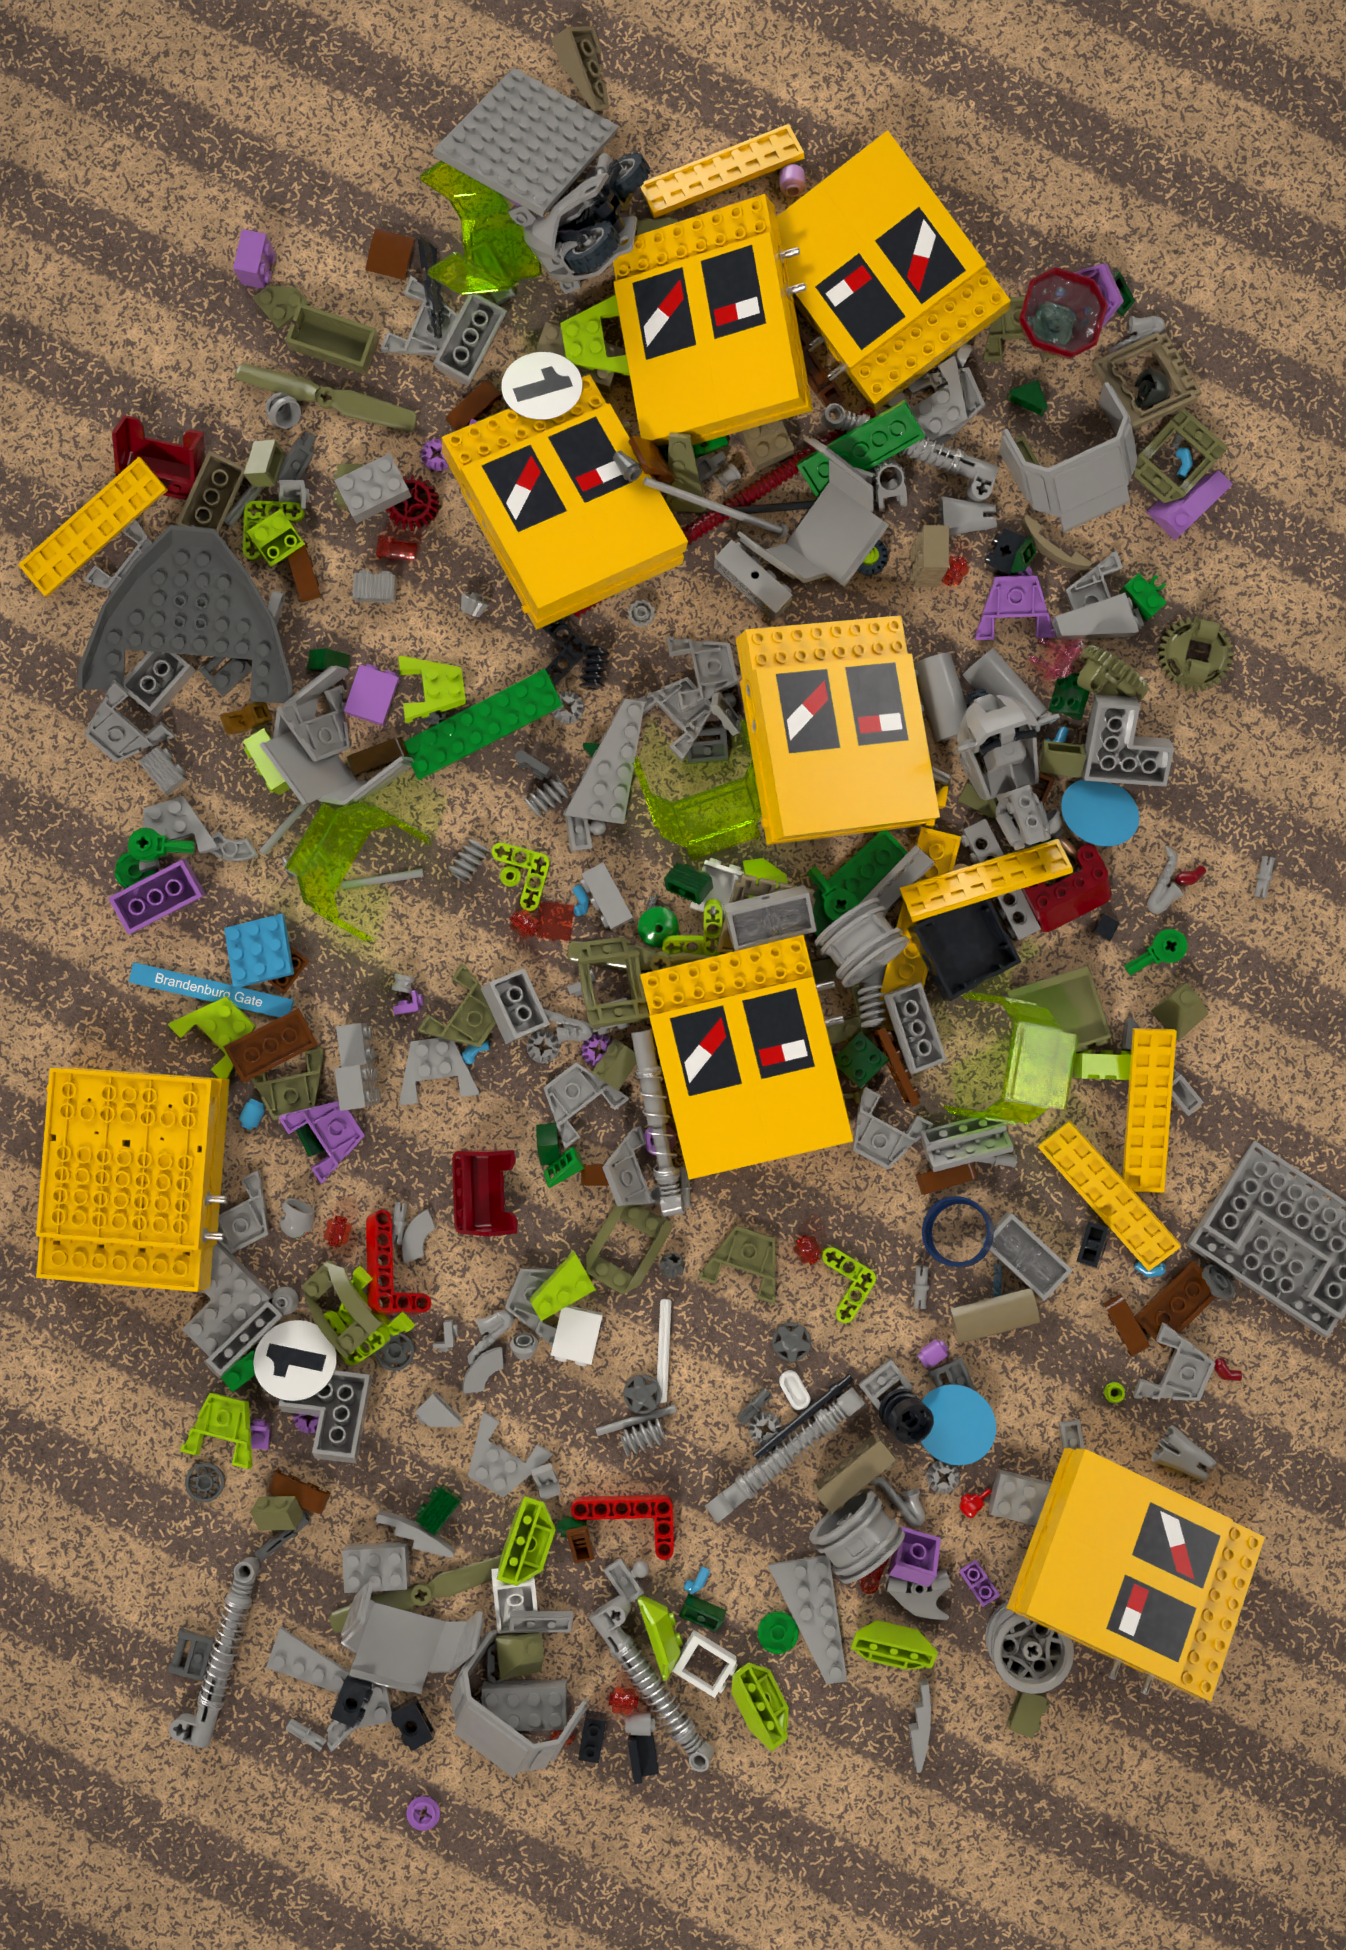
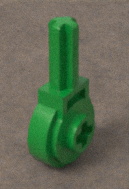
M145 827L134 831L129 837L128 850L138 861L149 863L157 860L160 856H167V852L194 853L195 843L193 841L169 840L167 836L160 835L154 829Z
M813 867L807 872L808 877L822 893L821 899L824 902V913L831 922H834L858 905L854 894L848 890L839 889L836 884L832 887L817 867ZM837 905H845V910L841 908L837 910Z
M1165 929L1158 932L1152 940V945L1145 948L1147 950L1146 953L1125 964L1126 972L1129 975H1133L1153 962L1157 965L1161 962L1174 963L1181 960L1187 952L1188 943L1185 936L1175 929ZM1167 941L1174 944L1171 946L1172 950L1165 949Z

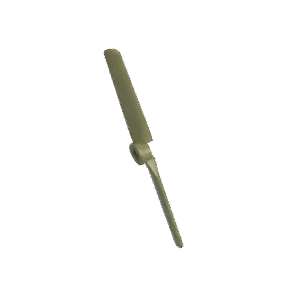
M241 363L235 372L236 380L274 393H286L298 401L318 402L320 407L324 409L333 408L346 417L407 432H412L416 425L417 415L414 411L353 390H333L330 387L321 388L309 379L246 363ZM328 393L332 399L327 400L325 403L322 396H326Z
M570 942L568 946V959L570 961L578 962L585 942ZM631 945L635 950H639L640 971L650 969L656 971L713 957L691 953L667 954L663 951L655 953L654 950L646 947ZM625 959L591 964L626 970ZM659 959H663V966H659Z
M501 1556L441 1573L428 1583L421 1582L414 1587H408L406 1590L385 1591L370 1597V1599L375 1603L408 1611L415 1605L424 1606L429 1603L431 1598L450 1597L491 1581V1569L499 1568ZM419 1589L422 1592H427L424 1599L421 1596L417 1597ZM351 1605L330 1613V1624L335 1633L342 1632Z

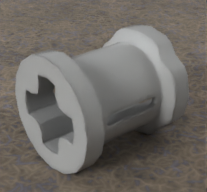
M730 463L727 469L720 474H715L714 477L723 490H726L727 486L734 480H739L741 475L737 468Z

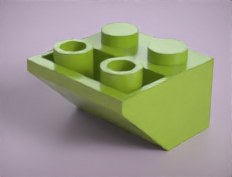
M281 509L246 531V534L270 567L305 545Z

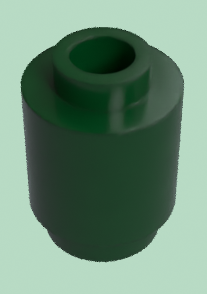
M562 1516V1520L557 1522V1533H561L562 1538H567L566 1530L587 1526V1520H578L573 1516Z

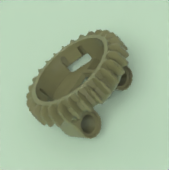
M1198 616L1193 618V622L1190 617H1187L1185 623L1179 620L1177 622L1178 626L1176 624L1171 625L1172 631L1169 629L1165 631L1168 637L1163 636L1160 639L1165 644L1158 645V648L1163 651L1157 653V656L1163 657L1158 664L1165 665L1160 671H1168L1165 679L1172 677L1173 679L1170 684L1177 681L1179 682L1177 689L1185 685V691L1192 687L1193 692H1197L1199 687L1202 692L1206 690V685L1211 689L1214 687L1213 683L1216 685L1221 683L1219 678L1224 679L1227 677L1224 672H1229L1231 669L1227 665L1233 663L1228 658L1234 655L1233 652H1229L1233 645H1227L1231 637L1224 638L1223 636L1226 630L1220 632L1221 625L1214 622V620L1207 621L1206 617L1198 619ZM1190 640L1211 645L1207 662L1194 659L1185 660ZM1170 659L1174 660L1177 667L1180 669V674L1178 676L1175 675L1177 671L1173 667L1172 663L1168 664L1167 662ZM1217 670L1215 673H1213L1211 676L1208 677L1209 674H1211L1213 671Z
M1094 645L1087 646L1080 654L1084 667L1077 679L1079 687L1092 693H1098L1101 690L1100 695L1136 697L1137 700H1142L1147 694L1149 686L1143 677L1115 655Z

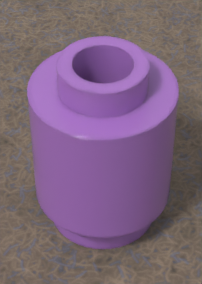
M935 1338L923 1347L917 1356L926 1368L934 1367L948 1356L946 1351L949 1348L942 1339L938 1341Z

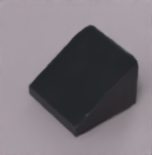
M1103 913L1100 915L1092 933L1110 942L1119 923Z

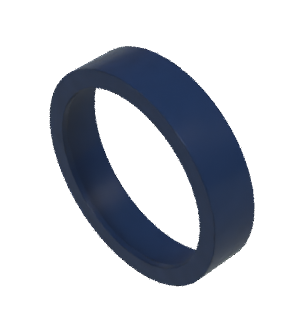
M961 1196L947 1197L935 1203L927 1212L922 1225V1239L928 1253L938 1262L954 1268L969 1267L981 1261L989 1252L994 1238V1227L988 1212L977 1202ZM956 1204H965L977 1209L984 1217L987 1226V1236L982 1249L974 1258L964 1262H955L943 1257L937 1251L932 1239V1228L937 1216L947 1207Z

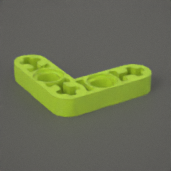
M279 501L248 502L244 509L243 554L250 561H257L262 557L259 551L255 552L254 556H251L248 550L252 549V543L248 542L250 538L246 531L269 517L270 509L273 507H279L284 514L283 507H286L287 511H293L294 507H297L300 513H297L296 517H293L292 513H286V517L290 522H299L305 515L304 509H301V504ZM253 506H256L258 510H264L263 506H266V516L264 517L263 512H256L255 516H253L249 510H252Z
M506 843L495 844L492 848V856L497 861L529 869L520 904L528 912L535 911L539 906L548 874L549 858L542 853ZM504 847V851L509 853L511 852L510 849H515L511 856L512 861H508L509 856L502 855L499 858L498 853L495 852L496 849ZM518 852L526 854L527 859L524 863L516 862L515 856ZM540 857H543V861L546 862V866H542L540 872H544L543 876L538 873H532V869L537 871L538 865L535 861L539 860ZM533 877H538L541 880V885L536 889L532 888L529 884L530 879ZM527 889L532 892H539L538 896L533 895L532 900L535 902V905H531L530 908H527V904L524 903V900H528L530 897V893H526Z
M709 899L705 902L703 936H667L662 943L663 952L667 954L691 953L713 957L719 955L720 952H717L716 946L722 929L723 910L721 902L717 899ZM711 906L716 908L715 918L711 917ZM710 924H716L719 928L715 932H710L707 927ZM711 938H715V947L713 950L710 949ZM690 942H695L698 947L695 950H689L686 945ZM669 943H674L673 949H669ZM680 943H683V950H680Z
M827 1247L822 1252L823 1262L853 1281L835 1311V1315L840 1322L849 1323L853 1320L875 1284L876 1276L871 1269L837 1248ZM832 1251H835L834 1255L838 1259H841V1256L845 1257L840 1262L839 1268L835 1266L838 1264L836 1261H827V1252L831 1253ZM847 1261L854 1263V1270L850 1273L843 1270V1265ZM870 1273L872 1280L871 1282H865L863 1287L867 1289L864 1292L863 1289L855 1286V1284L858 1282L861 1285L863 1282L861 1275ZM853 1290H859L861 1292L860 1300L852 1301L850 1293ZM848 1300L850 1304L855 1305L856 1307L855 1309L850 1307V1309L848 1310L850 1316H845L842 1319V1314L840 1313V1310H845L847 1308L848 1304H845L844 1302Z
M327 1311L323 1314L326 1320L329 1319L331 1321L329 1323L333 1329H337L335 1331L337 1334H342L347 1329L336 1312ZM379 1326L364 1341L370 1346V1350H366L362 1343L352 1352L354 1353L357 1350L358 1355L353 1357L350 1354L346 1359L342 1355L341 1357L350 1366L358 1364L390 1341L389 1331L385 1327ZM380 1335L381 1339L376 1342L374 1338Z

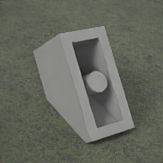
M436 1391L415 1411L417 1419L423 1425L427 1424L429 1427H459L464 1421Z

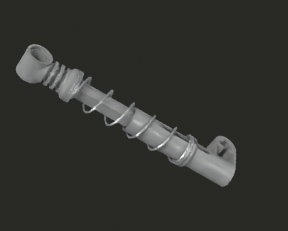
M653 1030L635 1031L631 1035L638 1068L636 1078L640 1079L641 1090L639 1094L643 1096L645 1106L642 1112L646 1115L649 1125L646 1132L653 1135L654 1145L649 1151L657 1156L658 1164L654 1166L653 1171H655V1180L661 1184L659 1186L662 1189L660 1194L663 1195L660 1198L661 1211L664 1217L685 1214V1201L683 1194L679 1192L681 1191L678 1187L680 1184L677 1182L679 1181L680 1168H675L672 1159L677 1157V1154H671L669 1139L673 1138L674 1135L667 1134L665 1124L670 1116L666 1113L664 1101L667 1097L663 1096L661 1085L663 1077H660L662 1070L657 1063L655 1052L657 1046Z

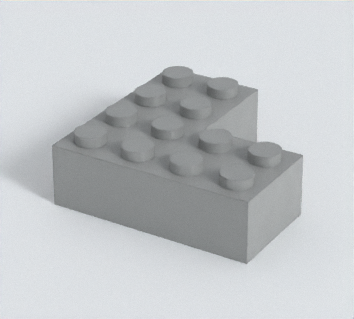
M1094 694L1085 743L1086 759L1082 770L1084 781L1167 786L1174 747L1170 739L1135 736L1140 710L1136 697Z
M367 1023L336 1026L341 1068H334L340 1111L378 1105V1101L381 1100V1093L375 1084V1080H378L377 1068H373L372 1062L375 1059L374 1047L370 1048L369 1039L373 1038L371 1027H368Z
M217 1241V1245L213 1246L210 1288L202 1290L211 1300L182 1330L210 1357L254 1313L272 1299V1293L233 1254Z
M334 1370L330 1381L317 1394L296 1401L280 1399L279 1407L282 1412L319 1416L312 1451L315 1459L357 1464L372 1379L368 1374Z

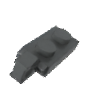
M305 431L301 438H297L281 465L277 479L300 480L314 455L312 453L314 449L312 445L317 438L315 435Z
M723 451L715 456H712L711 453L709 455L705 454L696 460L701 484L721 470L719 465L727 461Z

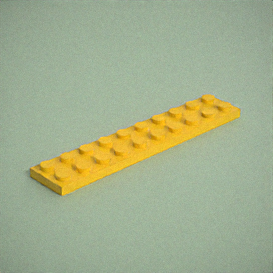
M925 827L920 828L916 845L935 864L917 882L953 871L961 836ZM903 900L896 928H901L903 931L902 937L906 936L909 939V944L886 965L882 981L883 987L880 988V992L884 994L920 982L924 989L928 969L907 930V927L918 921H911ZM884 996L879 997V1000L885 1001ZM885 1002L879 1007L886 1009L880 1016L887 1017V1020L881 1022L882 1026L877 1027H885L886 1030L895 1032Z

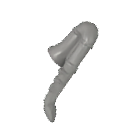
M1130 316L1129 334L1137 332V334L1113 346L1109 350V354L1157 332L1162 334L1165 329L1164 320L1157 316L1146 318Z
M1165 846L1169 860L1147 902L1148 910L1154 914L1162 913L1167 910L1175 899L1184 896L1179 887L1173 882L1167 888L1178 860L1176 853L1169 846Z
M543 1009L549 1021H555L558 1025H564V1028L557 1027L559 1044L568 1040L582 1042L592 1036L593 1030L589 1023Z
M502 1310L487 1318H476L481 1335L487 1331L489 1333L482 1338V1341H479L477 1346L473 1347V1350L467 1356L470 1367L476 1361V1358L496 1341L495 1339L505 1331H508L512 1326L514 1317L511 1312Z
M879 1477L872 1484L879 1485L894 1506L904 1516L907 1523L914 1527H921L924 1524L926 1516L919 1501V1489L903 1492L902 1495L906 1499L903 1501L902 1496L897 1494L892 1485L887 1483L882 1477Z

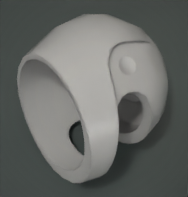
M279 392L272 394L266 401L265 410L270 423L284 429L291 428L297 424L301 416V409L295 398L286 393Z
M287 1198L282 1204V1209L286 1216L280 1217L281 1229L289 1237H304L313 1228L315 1211L303 1201ZM291 1206H294V1207L299 1208V1209L301 1210V1212L298 1211V1210H295V1209L292 1208Z

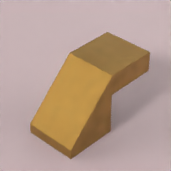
M266 702L248 704L240 711L223 713L220 716L227 735L242 733L272 721Z

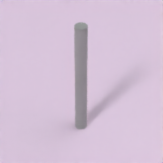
M301 802L259 850L264 856H266L308 805L304 806Z
M423 869L342 881L341 885L344 890L424 877Z
M674 1404L647 1414L637 1415L596 1428L597 1436L677 1413L676 1406Z

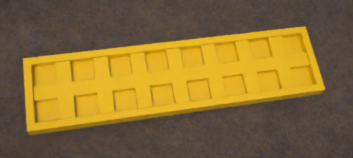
M787 124L646 180L639 188L653 217L657 218L805 159L804 151L790 125Z
M138 457L18 564L19 567L45 597H48L166 493L168 489L143 459Z
M1055 839L900 887V893L911 921L915 922L1073 873V868L1059 839Z
M1133 1028L1122 1179L1134 1192L1165 1191L1177 1034L1175 1029Z
M1071 1120L1067 1121L1038 1145L1043 1154L1148 1271L1181 1248V1243Z

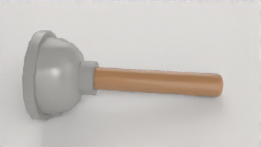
M1058 809L1051 810L1046 814L1051 829L1050 836L1053 839H1059L1061 845L1080 865L1077 859L1078 850L1062 834L1060 811Z

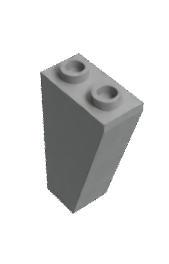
M1126 593L1055 616L1051 620L1058 640L1132 637L1139 632L1138 629L1140 627L1137 617L1133 616L1131 610L1133 609L1132 601L1129 597L1127 598Z

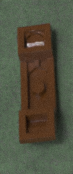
M799 329L810 388L825 408L833 403L839 404L846 398L835 381L829 380L828 374L814 353L808 351L811 344L801 329Z

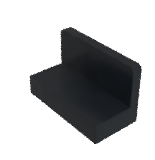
M652 1732L651 1736L629 1735L628 1747L634 1784H640L644 1776L657 1775L659 1773L654 1737Z

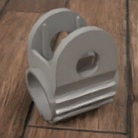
M890 457L871 468L869 472L874 473L872 486L877 512L885 509L884 498L896 496L901 507H906L907 491L904 484L905 472L902 470V467ZM887 467H894L893 476L887 481H880L881 472Z

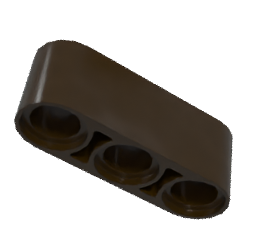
M397 737L347 756V760L353 777H359L361 773H370L378 770L380 766H388L401 756L409 757L403 738Z

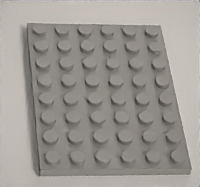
M513 68L434 148L433 156L543 217L615 136L619 126L576 103V101L565 97L558 91L549 88L540 81L531 78L522 71Z

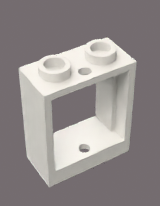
M693 1630L683 1646L672 1672L715 1698L718 1692L720 1694L723 1692L727 1684L725 1680L729 1674L731 1676L734 1674L738 1664L734 1654ZM698 1644L727 1662L713 1686L684 1669Z

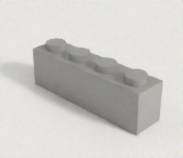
M267 1301L205 1361V1365L220 1379L281 1320L283 1315Z

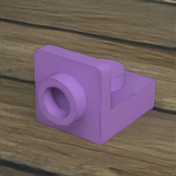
M417 990L411 991L413 1003H410V1000L399 1001L398 1006H393L394 1015L421 1011L420 1006L424 1005L422 994H418Z
M253 1419V1422H250L252 1449H269L271 1423H265V1419Z

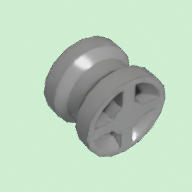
M395 974V984L392 985L391 990L411 993V984L414 982L415 977Z

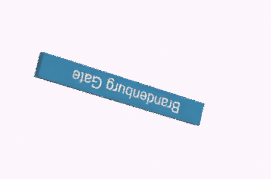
M133 962L129 978L130 983L211 1002L228 996L238 1008L279 1018L292 1012L294 1003L293 999L242 987L234 988L233 985Z

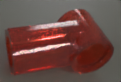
M379 535L375 557L415 562L418 544L396 540V538L387 535Z
M889 1558L874 1571L858 1580L863 1592L873 1594L878 1590L879 1581ZM872 1578L874 1582L872 1586L865 1587L863 1585L864 1580Z

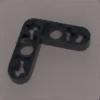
M560 619L553 622L555 626L557 623L560 624L553 633L550 632L553 630V627L549 624L542 627L563 648L557 657L545 668L549 675L554 672L553 666L562 673L560 676L558 673L553 676L554 686L569 673L584 657V652L587 651L585 642ZM560 630H566L569 633L566 640L557 638V633ZM572 637L575 638L572 640L575 645H582L581 653L578 651L576 653L573 652L574 647L569 643ZM562 658H566L570 662L566 669H561L558 666V661Z

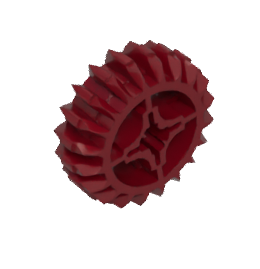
M403 475L407 488H412L410 491L412 497L400 502L405 506V515L403 516L397 511L396 505L386 509V512L391 513L389 518L390 520H395L396 526L402 523V529L405 530L409 525L410 530L414 531V525H417L418 529L422 530L421 523L424 522L425 526L429 527L427 519L435 521L432 513H439V510L436 508L440 506V502L436 500L439 498V494L435 492L436 488L434 485L430 486L429 480L423 482L422 476L415 480V476L411 475L410 480H407V477ZM420 490L428 495V505L419 499ZM412 499H415L416 504L410 506L408 502H412ZM416 511H423L419 516L413 517Z

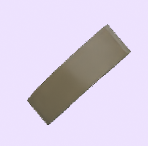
M1026 514L1021 521L1022 527L1027 536H1032L1035 547L1052 561L1071 569L1086 571L1091 566L1092 562L1077 551L1070 557L1040 535L1039 531L1043 526Z

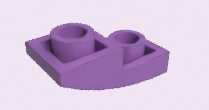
M976 1559L959 1570L983 1607L1000 1596Z

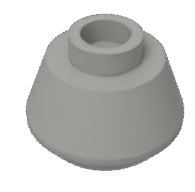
M280 1287L273 1292L270 1303L282 1315H288L297 1309L299 1297L292 1288Z
M521 1333L511 1340L510 1348L518 1359L528 1360L534 1356L538 1348V1340L529 1333Z

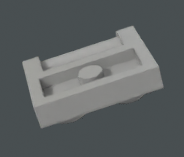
M891 1358L858 1384L878 1410L882 1400L879 1401L877 1397L900 1380L902 1384L896 1389L903 1388L910 1391L913 1389V1386Z

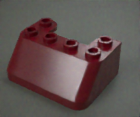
M123 415L112 431L116 477L134 460L140 457L168 489L163 494L164 496L187 500L205 460L204 432L196 430L186 431L183 435V445L145 437L143 423L135 417Z
M1087 843L1077 851V859L1082 867V870L1049 887H1046L1044 882L1021 889L1041 928L1040 931L1045 933L1051 932L1098 908L1111 899L1112 891L1108 871L1094 844Z
M514 1150L456 1151L453 1154L454 1225L459 1234L488 1237L517 1234L518 1220L512 1212H505L504 1207L505 1179L503 1171L513 1169L516 1163Z

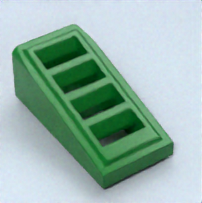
M574 1147L568 1149L543 1171L548 1188L585 1169L580 1153Z

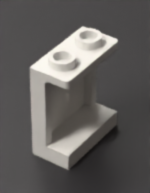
M710 858L709 861L705 860L702 871L707 872L712 877L714 888L700 905L691 902L690 908L704 912L705 902L709 899H717L722 904V919H724L725 911L723 904L729 903L735 880H740L741 874H744V872L738 866L730 864L729 867L721 865V861ZM711 906V915L715 916L716 908Z
M570 1305L563 1308L560 1312L551 1356H555V1360L567 1362V1359L573 1360L579 1366L591 1365L603 1313Z

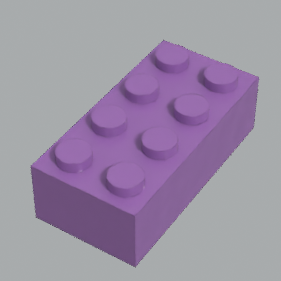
M182 859L114 894L108 899L129 935L204 897L206 893L187 859Z

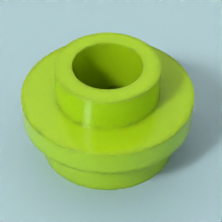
M508 866L501 871L500 879L504 885L513 887L520 882L521 874L516 867ZM508 873L514 874V878L512 880L507 879Z
M1111 1382L1106 1385L1104 1396L1111 1403H1119L1125 1397V1389L1121 1384ZM1112 1389H1117L1118 1394L1116 1396L1111 1395Z

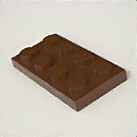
M298 1008L223 1047L242 1083L315 1047L318 1043Z
M885 1027L872 1031L880 1050L889 1058L887 1066L906 1106L913 1107L920 1104L918 1100L921 1098L916 1086L912 1087L911 1074L908 1068H904L901 1063L903 1057L899 1049H895L892 1044L894 1041L890 1030L886 1031Z
M1192 1260L1134 1316L1138 1324L1155 1341L1162 1322L1166 1323L1177 1333H1180L1216 1298L1210 1292L1206 1281L1202 1278L1203 1270ZM1157 1342L1163 1349L1167 1346Z

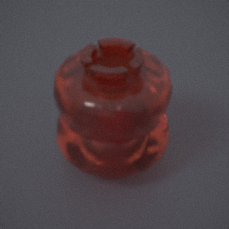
M959 555L956 557L950 556L949 568L941 581L950 587L952 585H960L963 577L969 573V567L966 565L968 562Z
M523 909L521 912L517 910L513 914L514 916H511L509 919L512 921L510 929L518 933L522 939H526L529 936L533 938L540 929L537 927L539 920L531 916L530 912L526 909Z
M335 1215V1218L327 1220V1229L323 1237L329 1241L328 1245L341 1247V1244L348 1243L349 1233L352 1229V1224L347 1222L348 1218Z
M805 1234L795 1240L797 1245L793 1247V1251L798 1256L801 1264L809 1263L811 1266L821 1259L819 1255L823 1253V1249L817 1244L814 1236L807 1238Z
M617 1686L614 1693L610 1692L608 1706H612L614 1714L623 1713L630 1716L633 1713V1709L637 1710L639 1696H635V1689L633 1688L625 1689Z

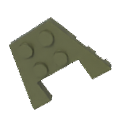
M1025 296L1009 297L1011 300L1009 311L990 324L982 359L983 362H997L1003 359L1001 340L1026 339L1022 334V328L1019 323ZM1041 304L1035 313L1031 327L1032 332L1036 338H1040L1041 342L1058 347L1055 341V334L1048 325V318ZM1028 318L1026 321L1030 325V319ZM1042 352V359L1059 358L1057 355Z
M461 964L452 980L467 989L469 993L446 1026L430 1015H427L418 1028V1032L481 1048L497 1023L483 995L481 985L469 972L468 968Z
M324 1048L305 1051L307 1073L267 1081V1075L264 1072L252 1078L254 1086L260 1093L274 1121H278L280 1115L317 1106L325 1053Z
M735 1225L699 1273L698 1279L716 1284L721 1266L725 1264L763 1277L756 1298L775 1304V1238Z

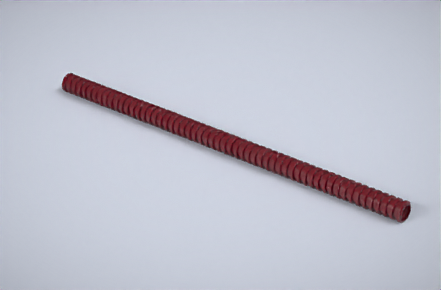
M866 407L865 411L862 410L860 414H856V417L862 414L870 415V420L877 416L870 407ZM841 428L840 430L834 429V431L828 433L829 435L825 434L823 439L819 438L818 441L826 446L847 433L846 430L842 432ZM808 445L807 449H802V452H798L797 456L793 455L791 460L787 459L786 463L782 462L781 466H776L775 470H770L771 473H765V477L761 476L760 480L756 479L754 481V484L750 483L749 487H744V490H740L739 494H733V498L729 497L728 501L724 500L722 505L727 507L750 506L751 502L755 503L756 499L760 500L761 496H766L767 492L771 493L772 489H777V485L781 486L782 482L786 483L788 481V478L792 479L793 475H798L800 470L797 467V462L817 450ZM714 510L708 511L707 515L703 514L701 519L697 518L696 522L692 521L690 526L686 525V528L681 530L688 540V544L691 545L692 541L696 542L698 537L702 538L703 534H708L709 530L713 531V527H719V523L723 524L724 520L728 521L730 516H721L719 512ZM602 600L573 614L575 617L580 618L581 614L585 615V611H591V607H597L596 604H601Z

